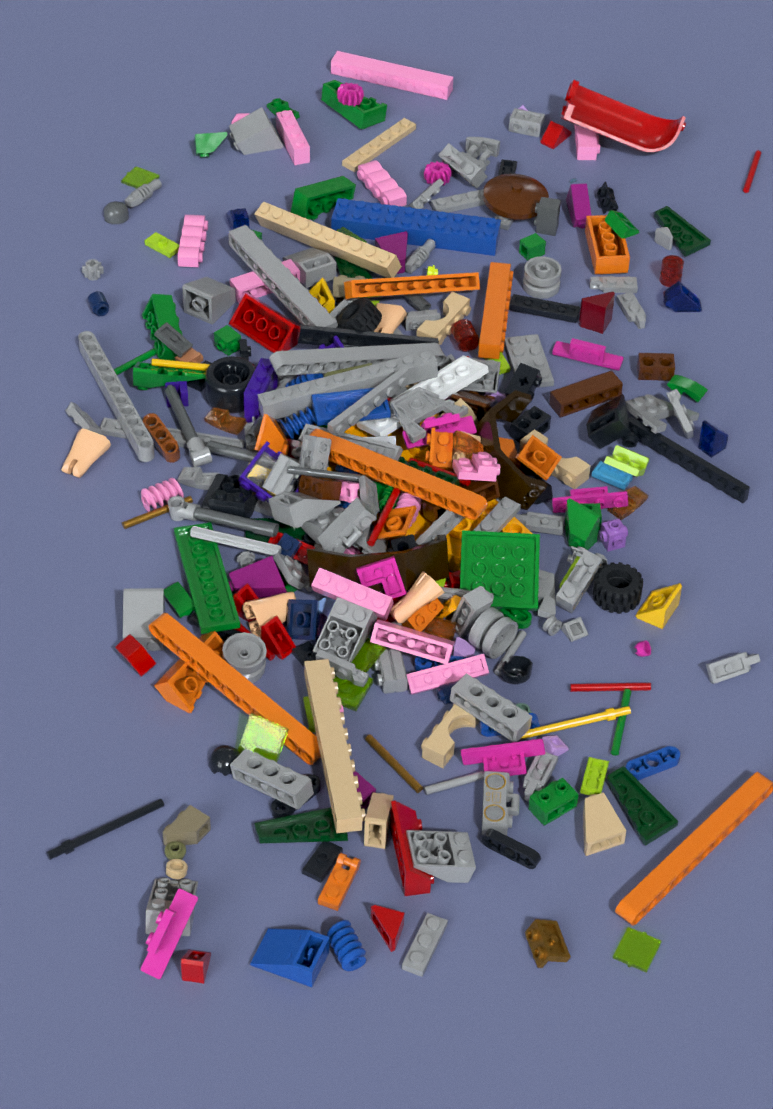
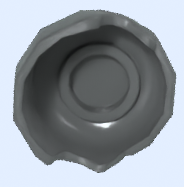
M113 201L104 207V218L107 223L121 224L129 219L128 207L122 202Z

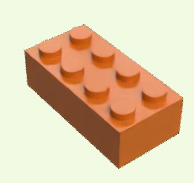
M607 215L586 216L585 235L594 273H628L630 255L626 239L620 238L605 222Z

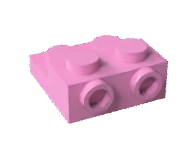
M487 452L472 454V461L468 458L453 459L452 467L458 479L496 482V476L500 474V464H497V458H492Z

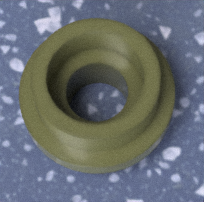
M179 841L168 843L164 850L165 856L169 860H182L186 855V847Z

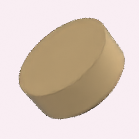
M172 859L166 864V875L172 879H182L187 875L188 865L181 859Z

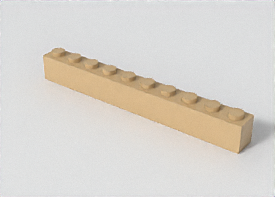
M264 201L254 214L262 227L325 251L384 277L394 278L402 267L397 256L393 253Z
M329 659L304 661V677L336 833L362 831V822L365 821L366 814L365 809L360 807L362 805L361 792H357L356 789L359 788L358 777L353 775L355 763L354 759L350 760V756H352L351 745L346 742L348 740L347 728H343V725H345L344 713L339 710L341 709V698L336 696L338 694L337 682H333V679H335L334 667H330Z

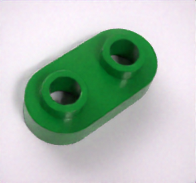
M498 609L503 613L504 617L514 620L519 629H526L531 625L532 615L528 610Z

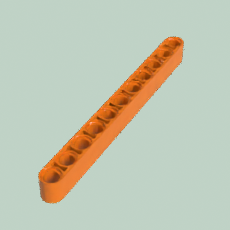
M314 429L310 433V436L332 440L329 461L398 488L401 491L468 519L476 520L488 507L487 500L472 491L321 429Z
M162 613L149 624V631L156 639L305 763L313 765L321 758L316 735L168 613Z
M759 772L754 773L619 902L615 913L632 926L636 925L773 792V782Z

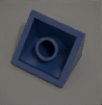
M289 599L287 632L291 639L317 641L318 600Z

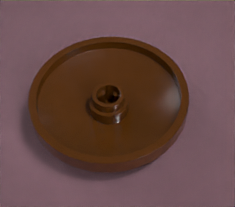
M521 174L496 176L486 183L483 191L484 203L492 212L499 216L516 220L534 218L538 215V213H535L536 203H540L541 197L549 198L548 191L542 183L532 177Z

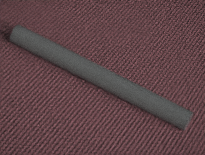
M288 466L287 473L355 482H359L358 478L362 476L360 474Z

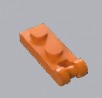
M339 854L337 862L318 898L319 905L336 911L339 910L357 874L361 859L355 857L351 859L346 854ZM344 865H345V866L350 867V869H349V870H346V869H343V867H344Z

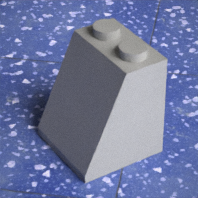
M262 107L229 125L231 130L229 134L232 140L235 141L233 143L238 151H242L243 155L283 148L276 129Z
M204 277L182 286L184 313L212 325L236 302L235 288L209 277Z
M164 588L124 589L123 640L131 634L146 651L164 650V644L156 639L148 628L150 623L162 613H165Z

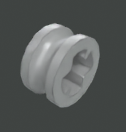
M551 616L543 624V630L548 631V634L553 636L560 630L562 622L557 620L555 616Z

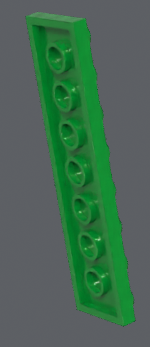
M211 522L174 528V536L201 634L240 628V620L218 544L190 536V530L193 526L213 530Z

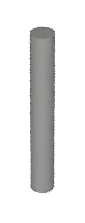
M519 631L494 671L497 676H501L504 662H510L526 637L525 631Z
M480 771L424 787L425 795L484 779V772Z

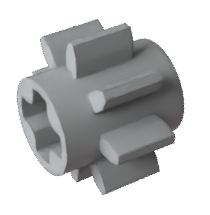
M95 259L85 262L86 266H82V272L85 278L89 280H97L101 278L100 274H104L101 262Z

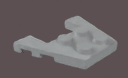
M417 387L391 401V409L412 443L426 437V430L418 425L426 418L434 416L441 411L452 413L453 415L459 413L460 418L468 414L467 406L462 405L460 407L455 405V401L440 399L438 394L421 387Z
M646 394L645 396L626 401L627 411L634 417L643 419V424L645 426L650 425L652 427L651 431L655 434L666 430L667 424L660 421V419L673 415L676 416L671 403L658 399L653 395ZM687 409V419L692 421L698 420L699 413Z
M539 570L538 602L542 603L538 609L537 616L547 619L556 615L555 579L553 573Z

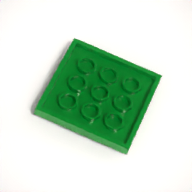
M462 530L460 589L474 590L479 586H483L489 593L494 594L493 603L490 608L537 611L540 534Z

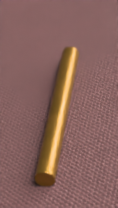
M191 496L184 498L185 502L193 503ZM168 504L122 522L123 528L127 529L168 513Z
M371 734L366 736L365 740L417 793H420L423 787Z

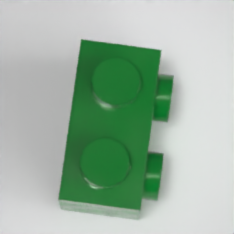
M564 778L551 782L544 789L535 791L530 796L528 809L545 826L576 808L579 794Z

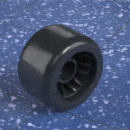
M235 356L223 357L211 363L205 373V394L209 404L213 408L225 413L243 412L244 391L256 369L255 365L249 360Z

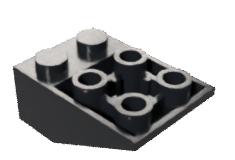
M623 394L594 409L586 424L588 437L599 449L631 433Z
M231 475L209 498V509L251 518L258 498L255 496V492L252 490L248 491L240 485L241 482L238 481L239 475ZM248 477L259 487L262 488L264 485L263 479Z

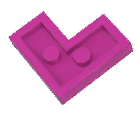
M394 556L356 568L361 585L369 587L382 582L386 595L392 598L406 595Z

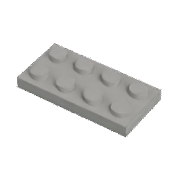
M538 334L505 338L504 346L514 374L519 364L523 363L540 370L542 377L540 387L554 386V379Z

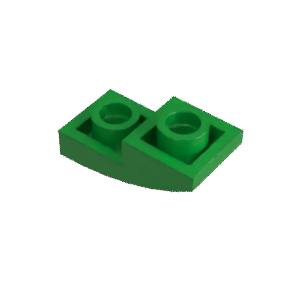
M280 98L273 99L272 102L266 104L267 108L275 116L277 112L291 110L296 119L300 118L299 112L289 108L288 102Z
M674 375L667 384L671 390L677 389L680 395L685 392L696 402H699L708 391L699 383L680 375Z
M178 581L164 589L165 599L171 604L173 610L180 618L188 616L194 611L191 597Z

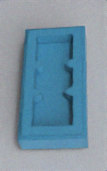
M602 461L592 471V477L622 490H625L633 479V475Z

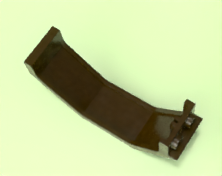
M514 390L488 410L477 424V432L473 435L481 437V452H487L492 458H497V464H500V474L496 476L500 493L499 498L502 500L504 497H507L521 504V509L528 510L547 488L546 482L524 475L503 453L500 448L496 423L498 419L512 423L531 402V395Z
M438 535V540L396 552L344 554L323 550L321 543L314 544L315 549H307L310 587H312L311 585L319 568L361 584L356 568L392 556L395 557L406 591L411 589L422 571L434 581L449 577L446 535ZM382 582L368 587L380 593H385Z

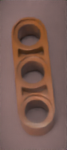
M149 413L144 416L143 423L152 437L156 448L167 462H177L180 459V450L172 434L156 414Z

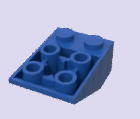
M268 929L250 965L313 987L329 954L330 937L311 930Z

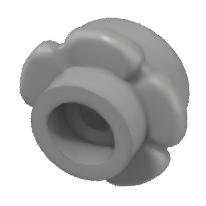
M249 551L241 552L237 557L238 564L243 568L255 563V554Z

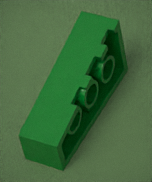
M332 80L323 84L321 100L358 128L365 129L385 121L387 104H379L372 97L369 99L364 97L360 105L355 107L343 105L338 102L337 90L343 83Z
M340 176L295 188L291 213L314 221L321 213L324 212L326 214L336 206L338 198L352 200L356 184L346 177Z
M152 294L142 313V318L147 320L145 325L147 329L151 330V340H155L154 348L158 358L175 361V357L178 355L154 334L156 330L167 322L182 335V331L179 328V317L175 311L176 304L173 302L172 295Z

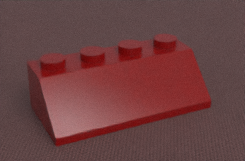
M245 293L229 324L273 353L289 351L298 344L297 337L300 325L259 299Z
M391 801L390 830L404 896L430 893L431 884H434V876L413 867L406 834L407 830L422 831V821L417 819L415 810L397 801Z

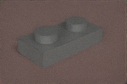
M167 322L156 330L154 334L180 358L191 350L193 346L192 343Z

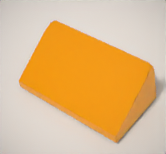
M453 595L442 603L444 608L433 619V623L436 624L454 612L460 603L461 597Z

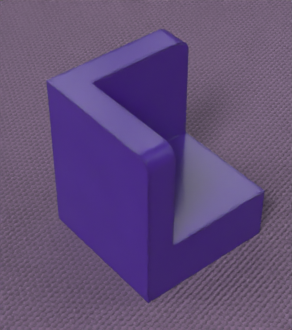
M187 381L166 382L165 389L168 385L172 384L176 388L183 405L189 406ZM166 396L167 407L171 408V404Z

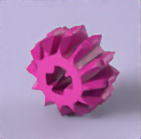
M347 82L341 84L337 90L338 102L354 107L360 105L364 98L362 87L358 86V84Z
M436 161L426 165L424 177L428 184H433L439 178L444 182L443 186H445V183H449L451 176L449 164Z

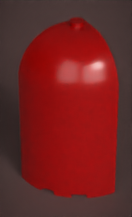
M573 80L569 85L565 97L567 103L566 106L563 105L561 119L646 153L659 152L668 148L675 142L680 131L682 132L686 125L684 122L686 117L684 116L677 120L656 117L579 85V81Z

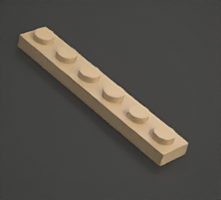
M403 118L342 160V166L356 172L358 165L370 162L416 130V124Z

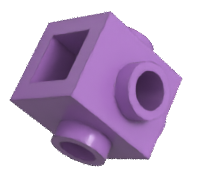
M615 519L603 522L599 537L607 552L625 547L628 529L622 524L621 520Z

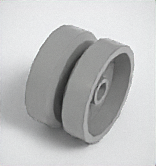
M545 256L528 260L524 266V291L528 295L539 299L555 296L560 289L561 265L556 260Z
M491 607L485 610L473 624L469 633V642L477 649H482L483 653L490 658L496 659L511 646L516 637L518 625L514 620L504 617L502 612Z
M245 632L230 636L223 645L222 659L251 683L258 681L263 676L266 668L267 649L262 639L254 634Z

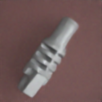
M154 179L149 184H143L124 200L125 205L129 207L138 206L152 197L153 192L162 186L160 180Z
M428 239L423 246L418 247L410 255L405 264L406 272L412 274L429 258L430 252L436 247L434 240Z

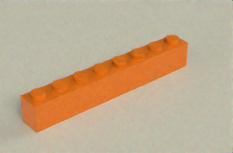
M490 263L478 357L499 359L500 352H504L514 272L510 271L511 264Z
M479 272L350 280L344 282L345 299L480 290Z

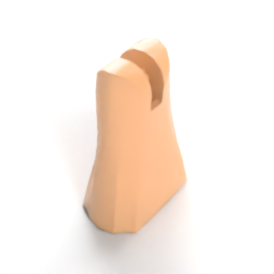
M377 303L375 306L381 312L382 319L373 332L393 334L407 315L406 310L400 305Z
M82 428L77 433L73 446L62 466V472L67 474L73 472V476L80 478L110 448V441L104 435Z
M422 571L408 593L391 608L390 615L398 623H404L417 610L445 592L429 575Z
M294 592L246 601L243 605L245 617L247 620L256 618V620L249 622L251 633L261 638V626L276 615L282 623L286 622L289 599H296Z

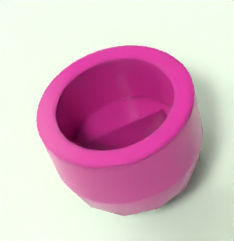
M647 640L638 642L634 649H637L635 654L640 657L650 656L651 646Z

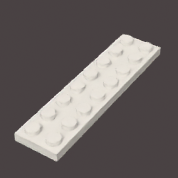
M463 355L440 369L438 377L421 381L388 402L391 418L358 421L356 423L357 427L376 437L388 436L393 431L402 427L391 409V401L417 387L438 394L440 399L445 400L489 372L488 366Z

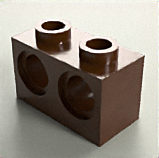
M639 353L637 361L638 380L670 381L675 374L674 354Z
M301 475L298 492L321 500H340L342 481Z

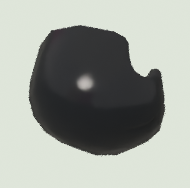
M513 656L511 662H504L501 675L509 683L522 684L529 680L533 663L524 656Z
M220 745L211 753L208 766L214 774L217 772L222 773L224 776L232 774L230 764L240 755V752L232 746Z

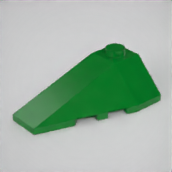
M137 362L133 367V386H138L137 388L141 390H148V388L165 386L166 382L205 378L206 371L151 366V363Z

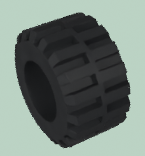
M362 297L351 302L341 311L336 319L338 323L337 328L373 332L381 322L382 314L370 299Z
M621 562L603 565V568H599L595 574L593 587L594 601H596L598 606H602L603 610H609L610 613L617 612V614H622V612H630V609L634 610L639 605L642 595L643 578H641V573L637 572L635 567L631 568V565H624Z

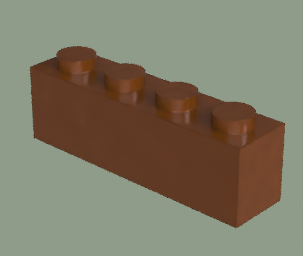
M611 370L551 391L549 405L561 418L620 396L623 383Z
M497 479L496 482L471 480L469 486L459 484V487L483 496L487 502L500 497ZM421 501L424 517L432 523L447 510L428 501Z

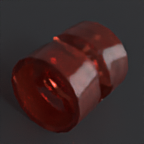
M669 255L663 258L660 272V282L662 285L677 287L681 284L684 268L682 258L676 255Z
M468 319L456 321L451 327V332L459 349L462 352H470L476 349L480 339L472 322Z

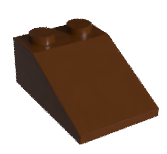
M462 390L451 396L452 401L455 402L461 398L473 410L478 421H481L488 410L498 404L493 396H481L475 391Z

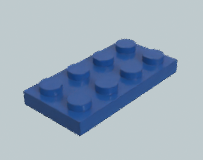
M374 388L311 395L317 426L328 425L331 420ZM385 400L379 407L373 409L359 421L391 418L388 400Z

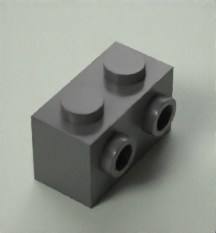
M541 197L540 203H536L535 213H538L534 220L536 233L556 236L561 200Z

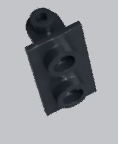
M604 182L597 192L603 214L607 210H618L614 191Z

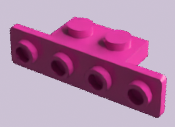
M572 338L570 344L556 341L552 350L553 355L614 370H620L624 360L622 356L606 353V346Z
M446 413L440 418L429 417L424 420L421 427L426 430V437L412 443L405 431L402 432L406 448L412 449L428 445L427 433H431L432 427L435 428V432L454 433L453 438L461 431L476 434L477 430L472 416L460 418L459 413L454 415Z
M607 486L571 489V496L552 498L554 513L566 512L567 500L569 498L579 504L600 503L601 509L628 506V494L626 491L608 493Z
M543 739L476 748L471 747L461 750L463 765L483 763L484 772H506L510 776L527 774L525 757L545 755Z
M178 889L170 907L165 912L161 911L156 920L158 927L155 933H150L146 944L149 945L147 948L149 952L141 967L142 972L157 979L162 978L199 899L197 896L183 889Z

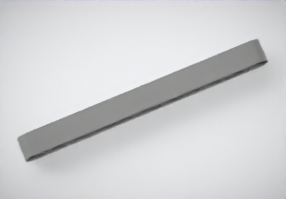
M81 332L78 335L80 353L138 459L143 462L153 460L155 457L153 439L92 332Z
M438 343L277 351L270 356L269 360L276 374L285 376L327 373L368 363L373 365L427 350H432L437 360V366H440L446 361V356Z

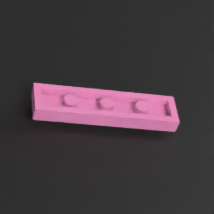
M481 654L406 675L411 695L439 688L442 684L458 681L466 673L473 678L488 675L489 670L485 656Z

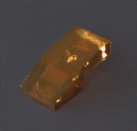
M214 407L204 418L210 425L238 435L247 424L245 418L230 416L229 410Z
M458 430L453 433V449L466 453V458L472 460V454L484 452L483 445L474 437Z
M633 486L626 490L628 506L608 508L607 511L618 519L623 520L637 510L648 499L649 495L638 487Z

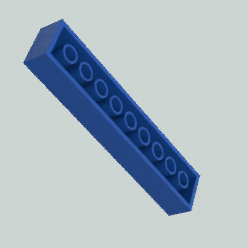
M340 198L337 199L331 218V229L350 237L375 240V238L407 231L408 245L423 246L428 239H432L435 241V248L491 256L496 254L501 226L500 219Z

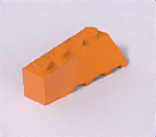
M213 631L201 635L199 640L222 657L224 641L217 632ZM179 659L154 686L167 702L187 713H192L194 704L200 698L202 689L208 681L182 659Z

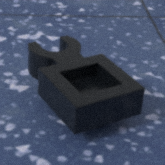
M239 339L240 357L249 360L251 346H247V339Z

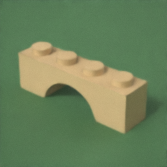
M451 292L443 301V315L445 317L435 321L425 320L417 329L416 336L438 338V344L441 345L444 339L451 335L453 329L460 325L462 319L469 315L471 311L470 299Z
M534 429L520 440L519 451L532 435L547 446L548 438ZM577 456L561 458L551 475L571 488L576 489L589 479L591 465Z
M453 704L452 709L445 712L441 723L434 726L430 737H426L421 745L422 758L444 768L454 755L455 742L450 737V734L462 727L475 728L480 720L456 704Z

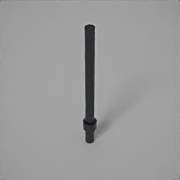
M159 799L78 838L68 839L62 842L60 846L46 852L47 857L51 860L64 853L67 855L73 852L76 847L164 807V802L162 799Z

